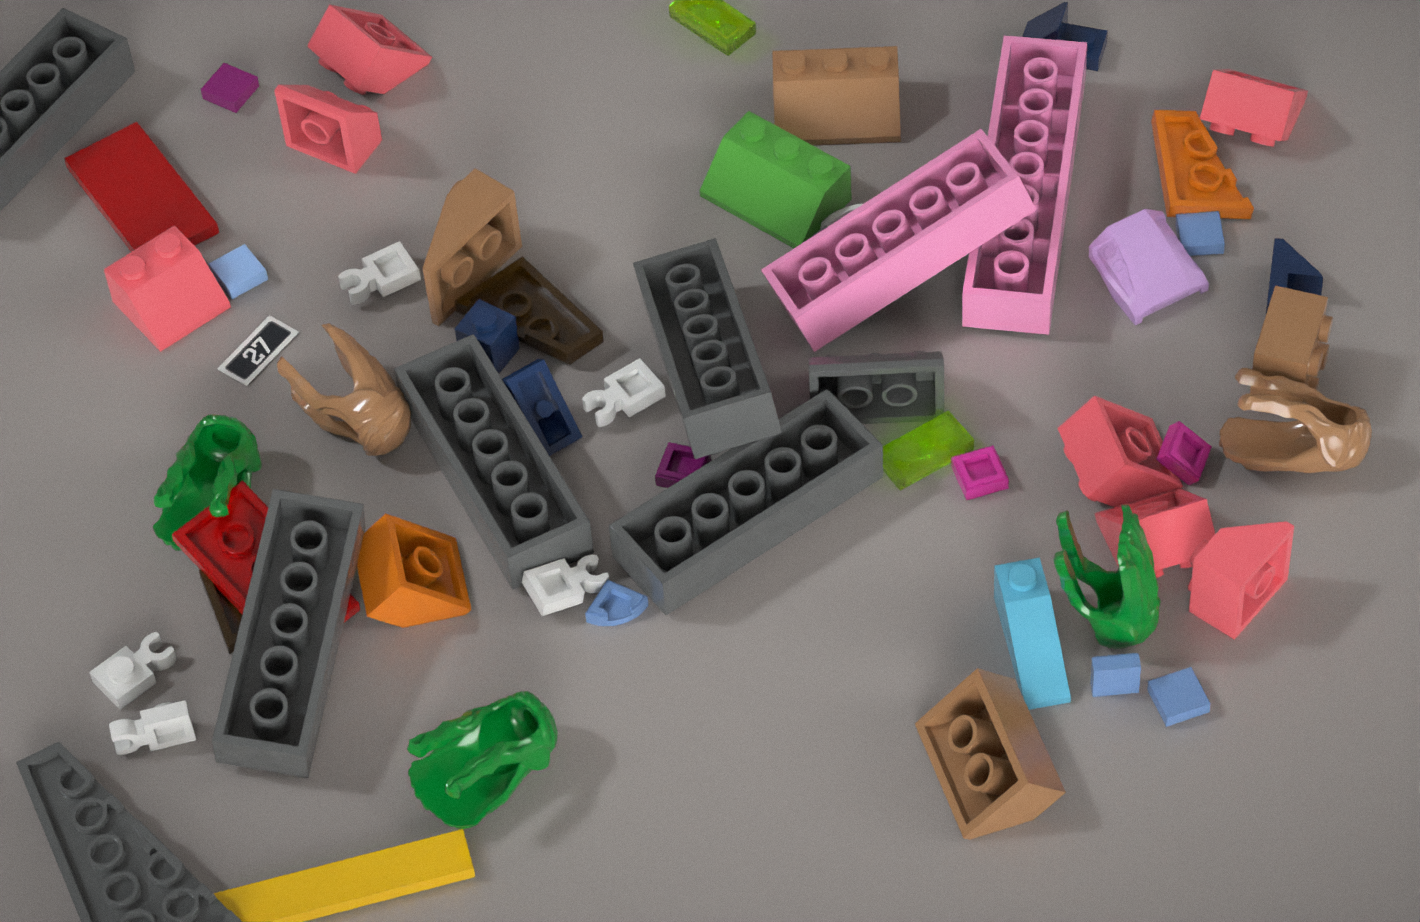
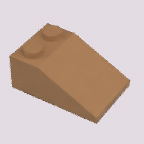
M476 168L463 180L457 181L447 194L423 265L432 323L438 327L456 311V299L490 278L522 247L514 191Z

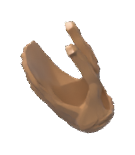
M330 323L321 325L332 338L341 365L354 382V391L344 397L320 394L282 356L277 362L278 372L290 383L292 399L297 402L302 410L322 430L355 440L363 446V450L368 456L385 455L397 449L403 443L411 428V411L404 398V394L396 387L394 380L380 362L344 330ZM332 416L339 417L344 421H336Z
M1248 368L1238 370L1235 379L1240 384L1303 398L1306 403L1290 401L1276 395H1242L1237 405L1243 411L1254 410L1297 420L1279 422L1245 419L1242 417L1228 418L1219 433V446L1223 448V454H1225L1227 459L1242 464L1248 470L1315 473L1345 471L1358 466L1365 458L1372 437L1370 418L1365 409L1328 399L1315 388H1310L1305 383L1296 382L1284 376H1265L1260 371Z

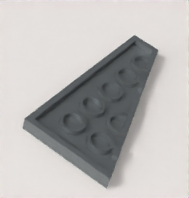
M56 742L16 762L81 922H242L203 883L194 877L157 837L138 819H135L125 809L123 804L112 793L110 794L60 742Z

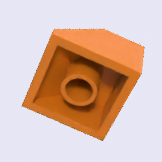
M386 513L364 533L357 570L367 617L405 628L463 616L472 610L455 537Z

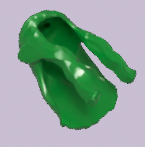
M208 414L206 417H203L187 437L184 446L176 453V461L168 468L167 477L154 496L155 507L162 508V514L153 525V530L156 536L162 539L164 544L167 546L171 545L175 551H181L172 538V534L209 505V511L212 516L224 517L229 515L227 505L231 489L242 480L251 489L252 474L261 469L262 462L255 435L243 422L235 417H228L226 415Z
M1121 504L1123 523L1119 535L1117 553L1119 568L1117 571H1106L1083 556L1081 546L1077 541L1070 521L1069 511L1060 512L1056 518V525L1058 526L1062 551L1056 552L1053 560L1055 569L1060 576L1061 587L1066 593L1070 604L1077 612L1089 620L1100 645L1110 649H1124L1143 643L1157 628L1161 601L1158 597L1159 586L1154 572L1153 553L1147 542L1145 532L1142 526H1140L1138 515L1132 513L1129 505ZM1078 580L1089 585L1094 590L1098 599L1097 608L1086 600Z
M520 691L506 698L498 699L487 706L467 710L461 717L443 721L436 729L410 739L407 747L410 754L421 758L432 751L425 758L413 761L411 768L408 770V776L410 777L415 797L421 801L425 810H430L447 826L466 829L478 825L486 815L506 803L522 780L532 770L539 771L549 766L550 753L555 748L558 740V730L550 709L530 691Z

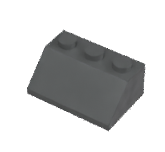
M914 351L911 353L893 354L870 353L852 356L827 355L824 357L808 358L810 399L828 389L862 424L944 420V358L941 351Z

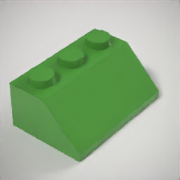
M748 111L723 136L699 192L700 197L786 245L796 248L817 233L821 228V223L829 215L843 209L852 200L851 166Z

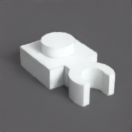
M400 241L362 258L363 269H348L338 276L342 290L348 289L351 286H357L348 290L352 305L366 301L371 292L378 290L381 296L385 297L421 280L419 268Z
M639 358L604 378L605 390L590 391L584 395L582 401L583 409L586 413L596 407L603 408L595 413L597 426L603 427L610 424L614 420L616 413L620 410H623L628 417H631L666 397L665 386Z
M597 555L584 556L579 560L577 566L571 568L565 558L524 571L522 584L541 616L583 603L585 592H600L606 581L609 580V575L607 572L596 576L589 574V572L597 570L599 560Z
M153 632L142 640L140 649L135 653L127 646H124L89 673L92 682L121 710L157 683L154 671L166 670L177 661L175 650L170 646L161 653H154L163 644L160 635L157 632Z
M186 700L175 703H161L154 708L140 711L141 719L138 720L119 719L109 723L111 738L115 744L117 755L132 753L139 749L140 746L147 744L150 751H155L196 740Z

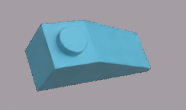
M1040 557L994 565V600L1017 684L1028 709L1070 703L1071 695L1053 605Z

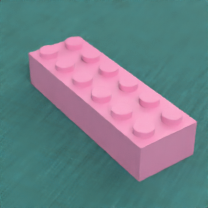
M979 129L767 265L761 271L779 301L815 352L1028 216L1036 208L1019 175L985 132Z

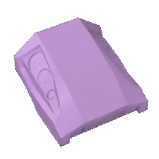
M1143 209L1111 224L1089 246V258L1100 273L1111 297L1134 325L1142 323L1144 317L1198 291L1202 294L1208 291L1209 283L1203 271L1188 255L1180 240L1166 223L1165 214L1162 211Z

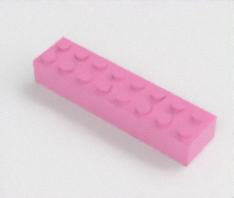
M1005 35L1003 37L988 138L1019 175L1036 210L969 253L962 293L963 327L1046 335L1050 333L1086 80L1087 42Z

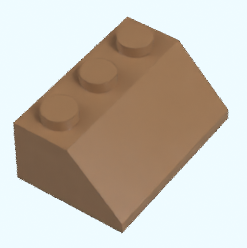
M897 46L772 51L774 125L811 145L901 142Z
M977 668L915 723L964 839L971 840L1032 821L1066 793L1014 678Z

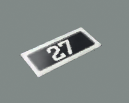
M269 315L217 369L247 386L299 331Z

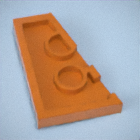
M1154 110L1151 124L1167 217H1176V214L1219 211L1220 218L1251 219L1254 211L1252 203L1248 197L1243 198L1236 187L1237 178L1230 168L1225 169L1216 154L1218 147L1197 112Z

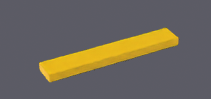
M460 829L213 894L242 922H304L475 877V872L464 830Z

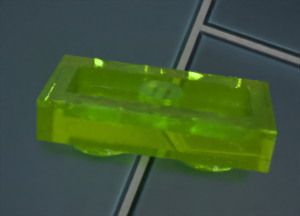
M675 0L668 5L669 17L727 56L756 34V22L723 0Z
M948 410L884 445L883 471L901 491L950 464L951 457L973 451L974 439Z

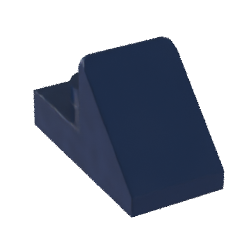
M1063 2L1028 21L1022 37L1087 42L1086 69L1098 71L1107 44L1108 30L1069 24L1068 2Z
M1281 238L1274 239L1266 313L1275 286L1322 295V274L1289 243Z
M536 359L502 379L549 456L583 437L544 359Z

